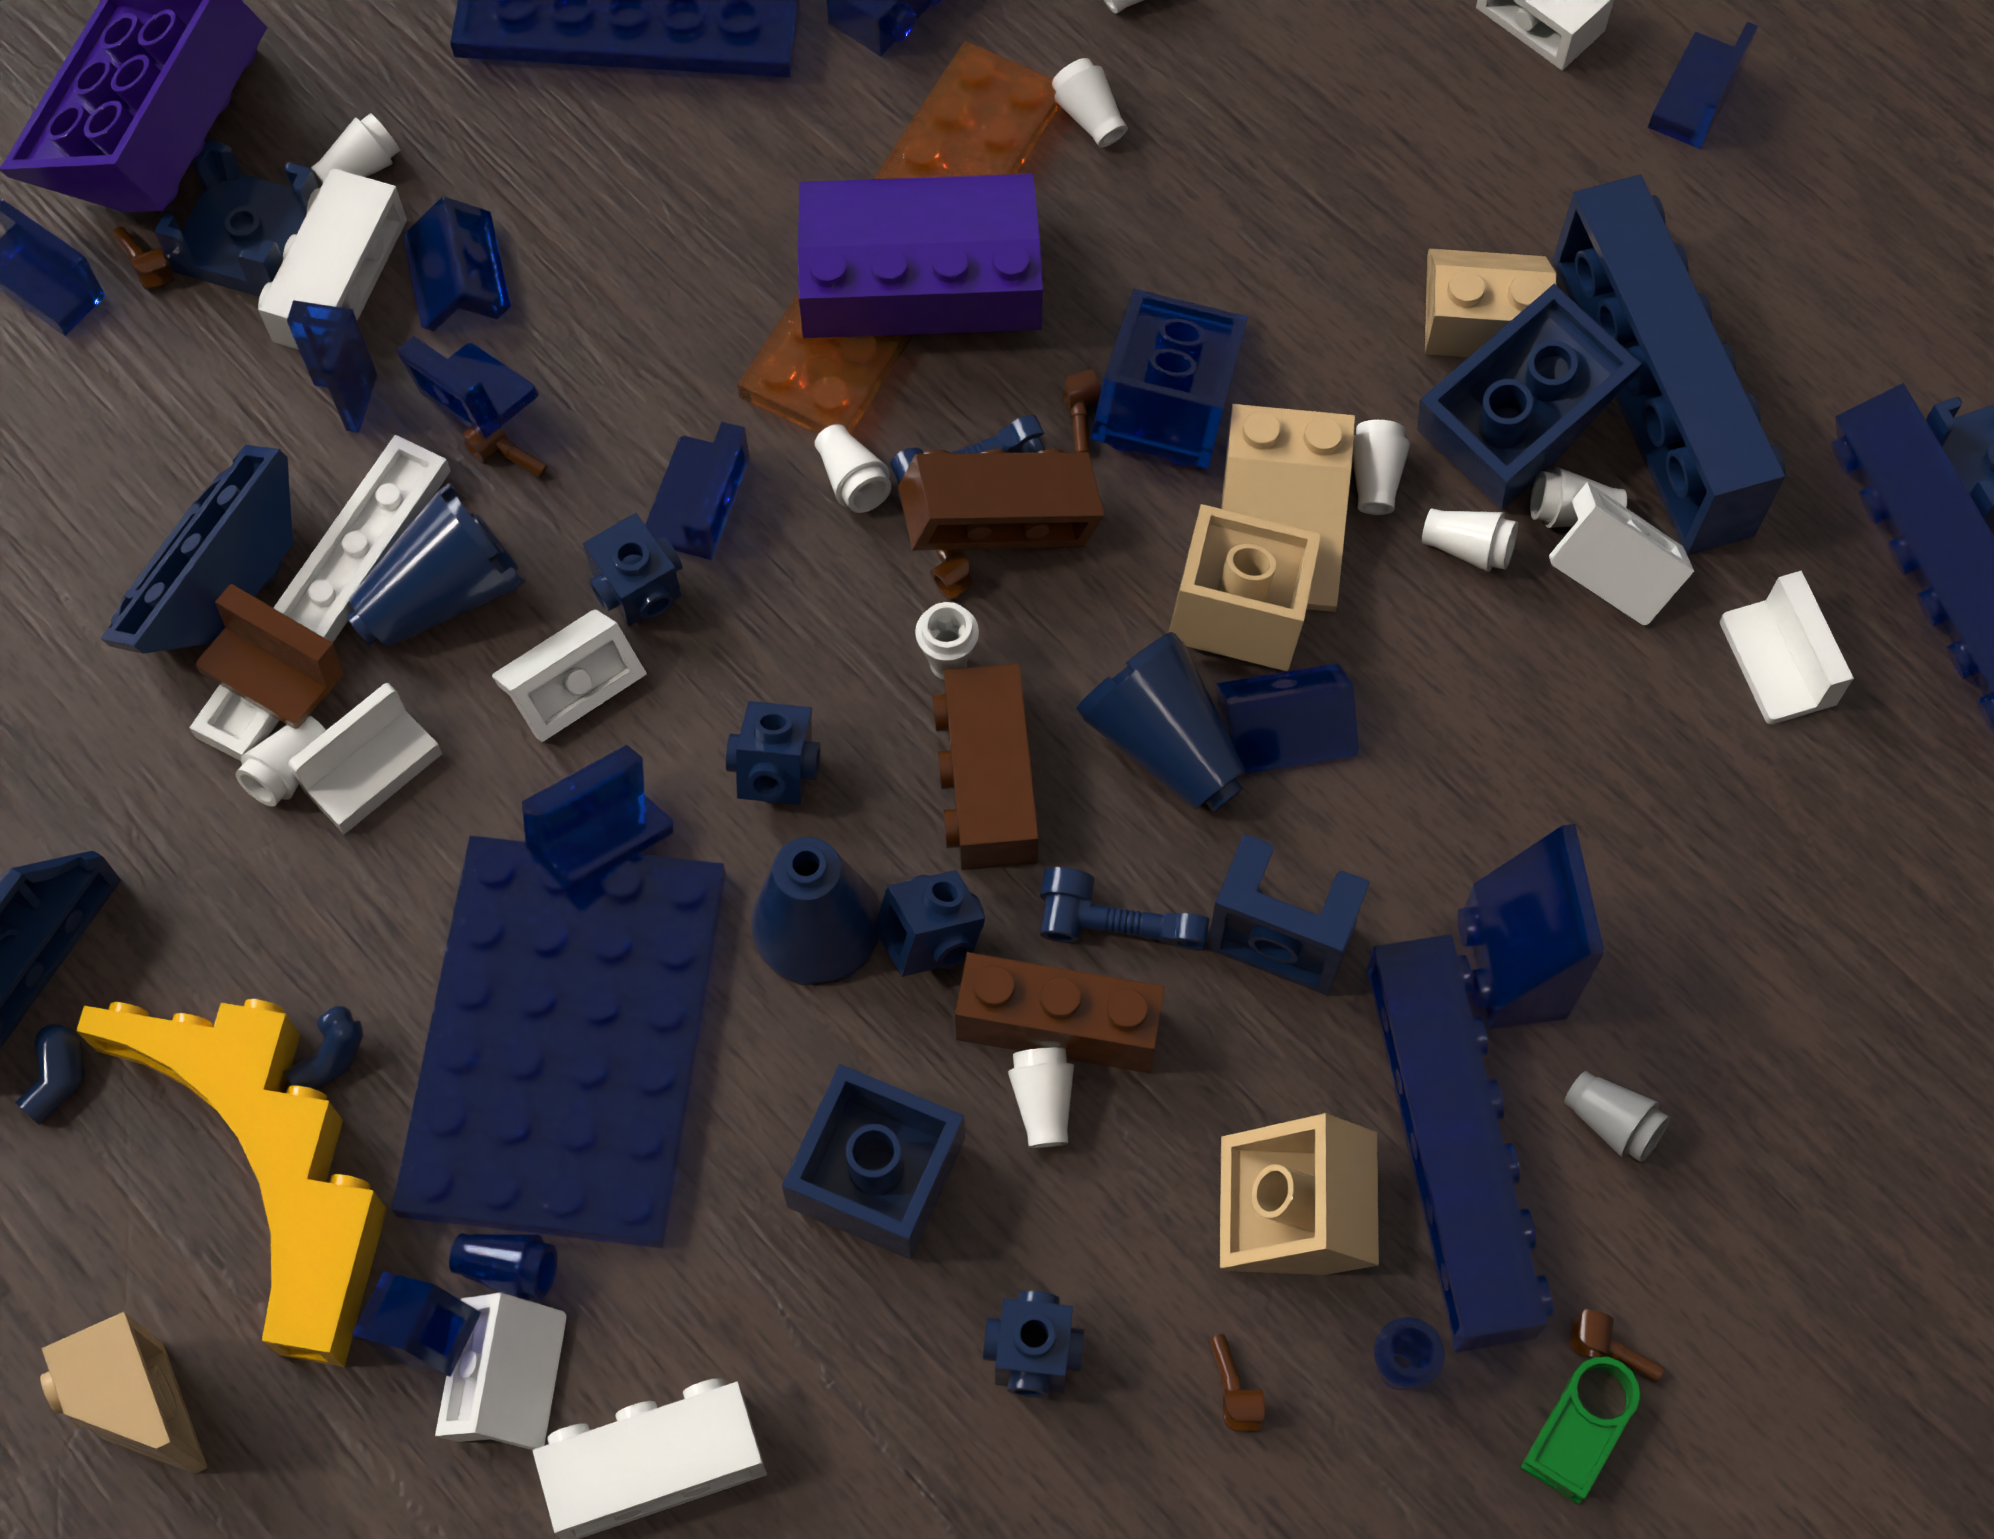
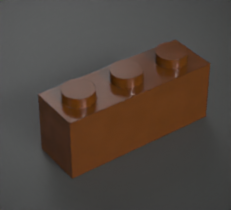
M1056 448L1042 450L1038 453H1008L1002 449H991L982 453H950L941 449L931 450L923 454H915L898 486L912 551L1084 547L1105 516L1089 452H1064Z
M1020 663L945 669V693L933 694L936 732L948 731L950 750L938 751L941 790L954 789L955 809L943 810L946 847H959L961 870L1038 863V831Z
M967 952L955 1011L956 1040L1017 1051L1052 1047L1065 1048L1066 1057L1069 1060L1151 1074L1165 986Z

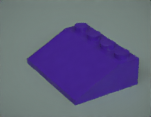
M101 0L0 167V171L8 178L121 212L164 211L165 207L177 196L179 191L178 184L191 161L203 150L205 137L216 117L228 106L231 100V91L240 75L255 59L256 47L267 30L266 25L242 0Z
M1013 174L800 182L798 295L803 338L1042 330L1043 284L1034 175Z

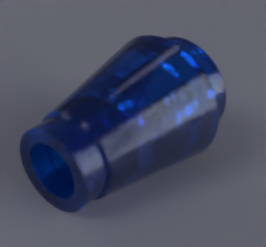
M461 1233L456 1237L452 1245L449 1268L453 1274L462 1275L466 1279L499 1293L528 1301L531 1297L543 1299L550 1291L556 1275L558 1255L556 1247L552 1244L544 1243L542 1237L538 1234L470 1235Z
M1404 1317L1389 1322L1381 1329L1375 1341L1374 1356L1382 1381L1390 1388L1404 1390L1421 1387L1433 1381L1443 1367L1445 1350L1442 1339L1431 1325L1417 1318ZM1395 1356L1406 1357L1412 1366L1406 1369L1401 1367L1394 1360Z

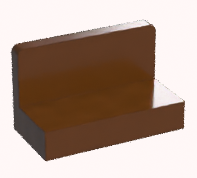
M230 584L215 601L225 628L196 661L197 668L204 676L290 727L299 728L344 675L335 646L326 638L235 585Z

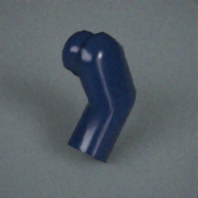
M336 1006L318 1018L317 1027L325 1040L322 1042L319 1051L284 1071L292 1086H303L317 1090L349 1070L364 1033L361 1021H354L352 1013L347 1007Z
M59 1024L47 1025L36 1035L34 1045L38 1053L40 1079L15 1102L38 1125L47 1119L82 1084L84 1079L82 1043L74 1030Z

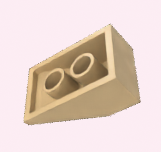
M1232 404L1221 509L1320 533L1321 539L1306 609L1336 612L1352 467L1355 415Z

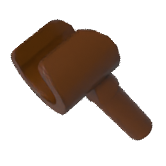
M117 227L113 230L112 236L128 254L131 264L145 290L175 280L161 247L144 253L142 247L136 243L124 227Z
M1093 369L1069 375L1066 378L1063 393L1064 403L1068 411H1071V419H1073L1075 452H1089V454L1088 414L1085 407L1101 403L1102 401L1099 381Z
M491 418L478 420L463 433V437L466 439L464 442L465 448L481 463L498 451L505 459H509L539 478L547 470L548 466L509 441L499 424Z
M936 550L942 563L930 571L931 578L939 592L947 600H953L972 586V577L969 574V561L961 552Z
M1584 1310L1581 1316L1576 1315L1573 1317L1570 1345L1574 1353L1586 1358L1610 1357L1621 1361L1628 1368L1654 1382L1659 1381L1664 1372L1663 1366L1629 1349L1625 1344L1611 1340L1614 1321L1612 1316L1598 1311Z
M1220 1334L1210 1338L1211 1348L1222 1379L1223 1419L1225 1425L1234 1431L1262 1430V1421L1265 1418L1263 1389H1240V1377L1237 1373L1226 1336Z

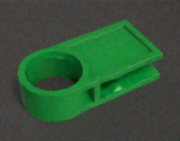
M1594 1357L1583 1362L1568 1379L1563 1393L1520 1469L1579 1505L1581 1500L1586 1498L1627 1422L1637 1410L1640 1391L1639 1383L1633 1372L1621 1361L1610 1357ZM1589 1371H1603L1616 1378L1625 1391L1626 1405L1624 1412L1613 1419H1601L1590 1414L1583 1407L1578 1397L1577 1385L1580 1376Z

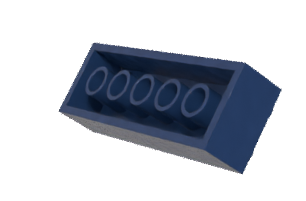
M1641 174L1575 191L1555 250L1553 262L1569 298L1641 363L1640 370L1615 398L1686 554L1691 555L1755 537L1785 478L1784 458L1779 448L1774 444L1770 445L1760 424L1761 415L1758 403L1751 393H1745L1736 374L1734 353L1726 342H1721L1712 324L1710 303L1702 292H1697L1688 273L1689 266L1686 253L1679 243L1674 244L1665 225V212L1660 199L1656 195L1651 196Z

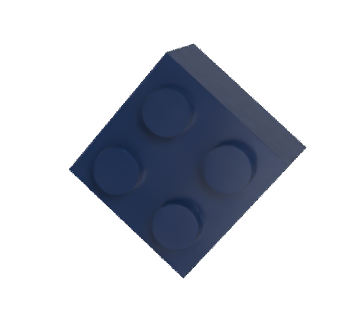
M839 1064L782 1184L787 1207L911 1260L964 1143V1115Z

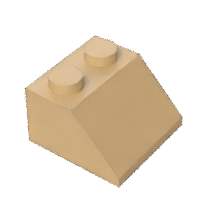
M1429 249L1427 254L1425 354L1470 357L1553 284L1556 285V272L1547 257Z
M1201 504L1169 632L1175 633L1187 647L1288 672L1304 623L1321 534Z
M1323 1113L1221 1137L1220 1269L1237 1272L1328 1275L1379 1265L1376 1131Z
M127 1313L117 1314L41 1348L49 1369L48 1372L40 1376L41 1385L50 1407L56 1414L63 1412L72 1419L78 1428L83 1426L105 1441L190 1473L196 1474L208 1468L163 1342Z

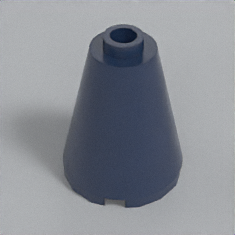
M448 483L434 495L350 596L349 601L354 611L348 614L347 618L357 633L369 645L379 640L384 646L389 648L515 591L527 581L522 574L516 571L519 567L480 515H475L473 512L470 514L462 504L466 499L452 484Z
M1169 632L1126 662L1128 666L1111 679L1108 676L1080 702L1076 710L1087 724L1194 810L1207 804L1215 812L1244 789L1236 779L1246 770L1184 642L1175 633Z
M798 838L787 843L777 853L759 892L751 918L753 939L762 960L778 976L799 985L815 986L814 982H825L834 979L838 982L850 978L869 961L879 941V936L874 928L880 910L879 904L867 882L831 845L818 838Z

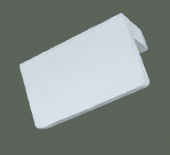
M1586 482L1572 499L1578 521L1550 553L1551 564L1640 624L1647 625L1691 576L1694 569L1682 545Z
M1802 571L1778 577L1765 601L1727 611L1720 619L1723 632L1758 707L1768 724H1776L1836 706L1854 679Z
M592 610L496 671L492 677L498 687L510 695L534 736L543 742L644 677L647 673L618 623L598 610Z
M385 683L295 755L288 765L304 793L345 835L440 757L442 751L438 743L405 710L398 692L389 683Z
M504 1293L461 1298L435 1436L455 1442L491 1439L530 1450L544 1446L567 1318L565 1312Z

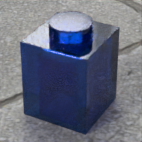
M383 1271L352 1335L401 1363L451 1377L481 1312L435 1284Z

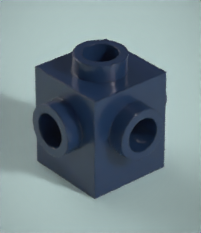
M637 513L583 542L590 571L594 576L588 580L594 595L606 612L616 608L628 627L643 618L652 619L663 614L671 607L674 600L682 596L676 572L683 569V566L675 549L665 537L656 541Z
M748 702L740 734L731 733L729 735L726 750V771L736 772L737 799L756 800L767 803L801 804L806 779L817 780L820 765L821 745L820 742L812 741V707Z
M954 870L932 876L919 875L905 882L887 885L874 928L901 977L937 968L951 969L965 962L967 952H974L980 932L984 927L985 916L979 898L975 894L970 893L958 871Z
M1040 1291L1020 1292L1018 1300L1003 1298L1001 1319H987L983 1360L996 1361L995 1385L1008 1386L1007 1391L1009 1393L1030 1398L1049 1397L1050 1391L1064 1393L1066 1370L1080 1371L1085 1332V1329L1071 1327L1073 1306L1059 1305L1060 1297ZM1021 1334L1048 1336V1339L1044 1345L1031 1348L1023 1343Z

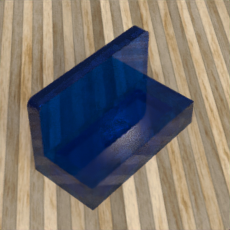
M1747 21L1735 46L1695 31L1652 113L1648 128L1701 149L1743 68L1758 25Z
M442 196L404 234L405 248L421 327L426 330L435 331L458 309L498 320L511 308L491 211Z
M1 199L0 222L6 233L0 238V291L66 336L106 295L85 256Z
M293 300L287 323L314 386L327 387L329 389L345 430L359 433L377 378V372L353 309Z
M415 336L396 350L420 393L485 439L539 395L533 383L473 343L464 345L448 359Z
M721 422L714 443L688 436H681L679 438L646 522V527L656 541L665 537L675 551L712 560L750 459L745 427Z
M1339 664L1216 683L1218 706L1229 724L1230 739L1246 770L1244 773L1353 756L1359 751L1354 686Z
M629 745L617 749L522 801L526 848L571 889L584 885L674 832L673 819L645 796L643 758Z

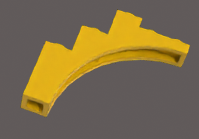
M248 999L245 1001L244 1006L221 1003L213 1027V1023L209 1020L186 1013H176L172 1020L149 1017L150 1013L145 1009L121 1002L110 1003L108 1010L84 1006L76 1031L96 1052L143 1064L188 1087L217 1111L238 1137L259 1182L271 1234V1292L262 1341L278 1356L345 1367L387 1207L377 1194L370 1190L371 1184L363 1179L334 1174L331 1175L329 1183L326 1182L343 1119L332 1104L327 1101V1095L318 1090L303 1086H288L286 1093H284L288 1081L284 1071L292 1067L301 1035L286 1013H284V1009L274 1003L258 999Z

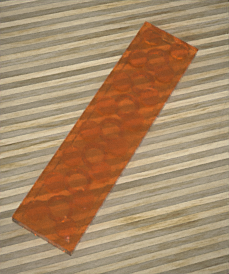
M964 41L874 179L1017 174L1060 106L1054 99L1056 91L1052 87L1053 79ZM797 294L738 383L739 397L817 434L835 424L845 426L851 434L914 334L803 338L799 295Z

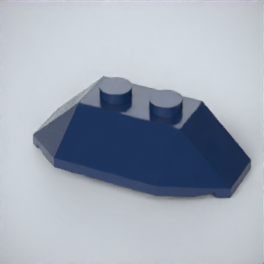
M244 445L234 457L232 466L221 472L194 501L123 596L112 616L111 625L105 630L101 640L110 647L142 654L211 644L225 628L215 601L227 587L233 584L255 597L263 586L276 577L281 568V560L293 545L288 457L280 449Z
M94 851L10 868L0 875V1049L121 882V879L105 858Z

